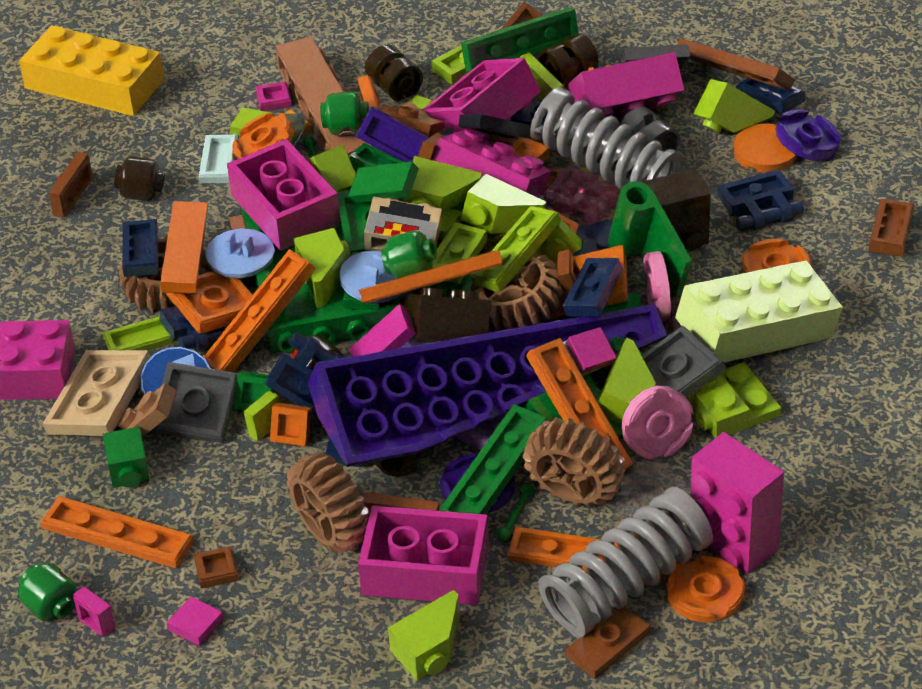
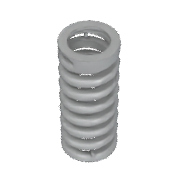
M562 87L555 88L543 99L533 117L530 128V136L533 140L543 142L551 150H558L559 154L564 158H572L578 166H586L590 173L595 175L601 174L604 181L615 183L620 190L629 182H641L671 175L679 170L681 156L673 149L662 152V145L659 141L654 140L647 144L646 134L638 132L633 135L632 127L628 124H622L618 127L617 118L614 116L604 118V113L600 108H593L589 111L590 106L587 101L578 100L575 102L573 93ZM548 111L547 116H546V119H545V122H544V126H543V125H541V123H542V120H543V117H544L545 113ZM602 156L601 162L597 163V160ZM631 173L630 179L627 180L626 176Z
M669 487L664 491L663 495L654 497L649 506L640 507L633 514V517L623 519L618 524L617 529H610L603 534L601 540L589 543L585 548V552L581 551L573 554L569 559V563L559 564L553 570L552 575L542 576L538 581L541 597L551 615L574 637H584L593 630L598 622L610 618L612 614L611 606L623 609L628 603V595L631 597L641 596L644 592V584L648 586L656 585L660 580V573L671 574L674 572L676 561L686 563L692 556V550L703 551L710 546L713 541L711 526L704 512L691 496L680 488ZM679 518L684 521V523L688 526L691 532H689L685 528V526L681 523ZM614 542L618 544L619 549L614 546ZM598 554L602 555L603 561L598 557ZM582 565L586 566L587 572L582 569ZM552 587H553V590H554V593H555V596H556V601H555V599H554V597H553V595H552V591H551V588H552Z

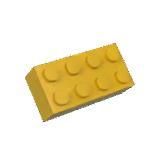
M53 25L46 30L19 60L23 83L26 89L134 116L164 81L160 52Z

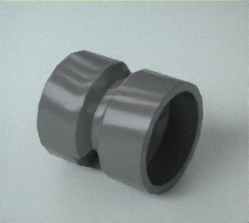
M645 106L631 110L620 124V126L622 124L630 125L633 135L638 132L646 134L647 144L654 140L659 141L662 145V152L668 149L677 151L680 145L678 131Z

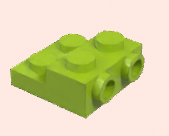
M745 362L726 368L724 372L687 398L692 405L700 428L703 431L709 430L714 438L723 432L731 435L781 416V407Z

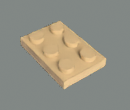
M86 350L42 424L47 435L103 436V433L113 432L141 383L140 376L145 363L151 358L149 351Z

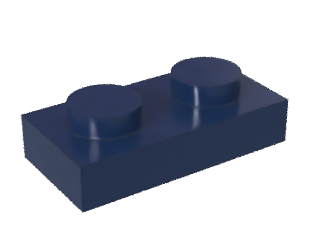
M586 258L563 304L567 316L600 317L623 270L619 258Z

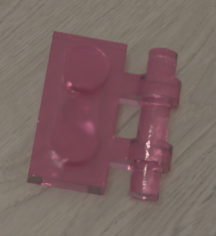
M567 166L546 190L543 200L546 201L547 206L552 207L559 213L574 215L577 210L585 212V222L594 224L602 220L607 213V209H610L615 204L618 190L613 185L606 187L598 184V177Z

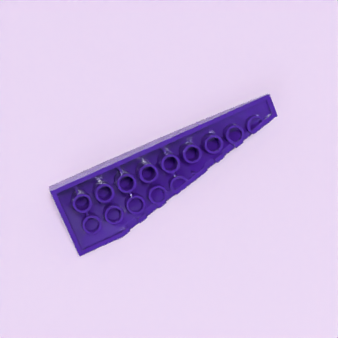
M652 304L601 313L600 317H577L319 362L314 366L308 381V387L318 418L345 466L350 467L418 454L508 412L513 404L521 406L527 403L529 399L545 393V388L526 357L527 353L536 347L561 338L562 342H564L570 336L601 327L609 344L614 337H622L624 339L627 337L634 341L638 350L665 339L667 334L656 305Z

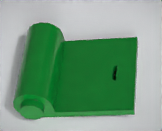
M629 182L621 188L608 237L609 248L623 245L627 257L641 253L644 257L646 253L660 251L666 265L671 305H679L692 260L653 190L643 182Z

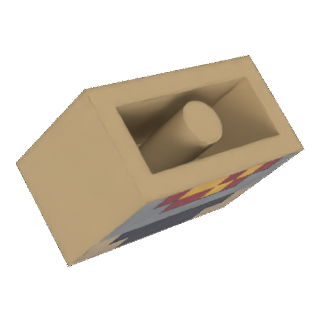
M373 197L364 231L365 250L382 251V248L386 247L388 238L413 230H418L427 239H432L437 249L442 227V209L435 208L426 203L413 204L401 202L398 199Z

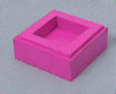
M287 82L255 87L260 111L292 107Z
M601 327L570 336L566 341V345L581 374L611 365L617 358Z
M84 586L73 594L78 619L102 637H106L116 629L111 605Z
M190 597L167 621V627L169 631L200 646L223 621V614L221 611Z

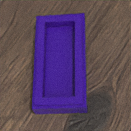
M373 106L370 108L355 136L404 162L413 161L414 156L419 155L422 142L429 138Z

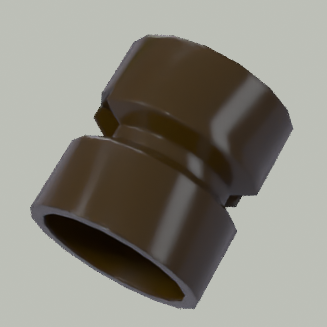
M582 33L563 40L561 44H554L542 50L538 61L563 86L570 83L581 72L588 71L589 67L597 69L599 63L595 46Z
M390 44L381 45L366 60L364 68L366 75L370 76L372 81L392 100L399 102L419 91L423 82L422 71L395 46Z

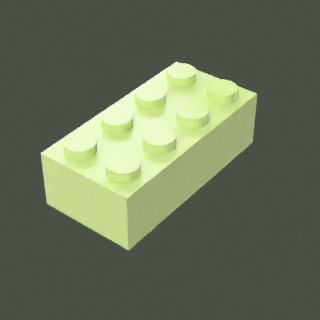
M807 260L685 285L675 318L681 326L684 325L724 363L814 343L831 337L834 334L843 307Z

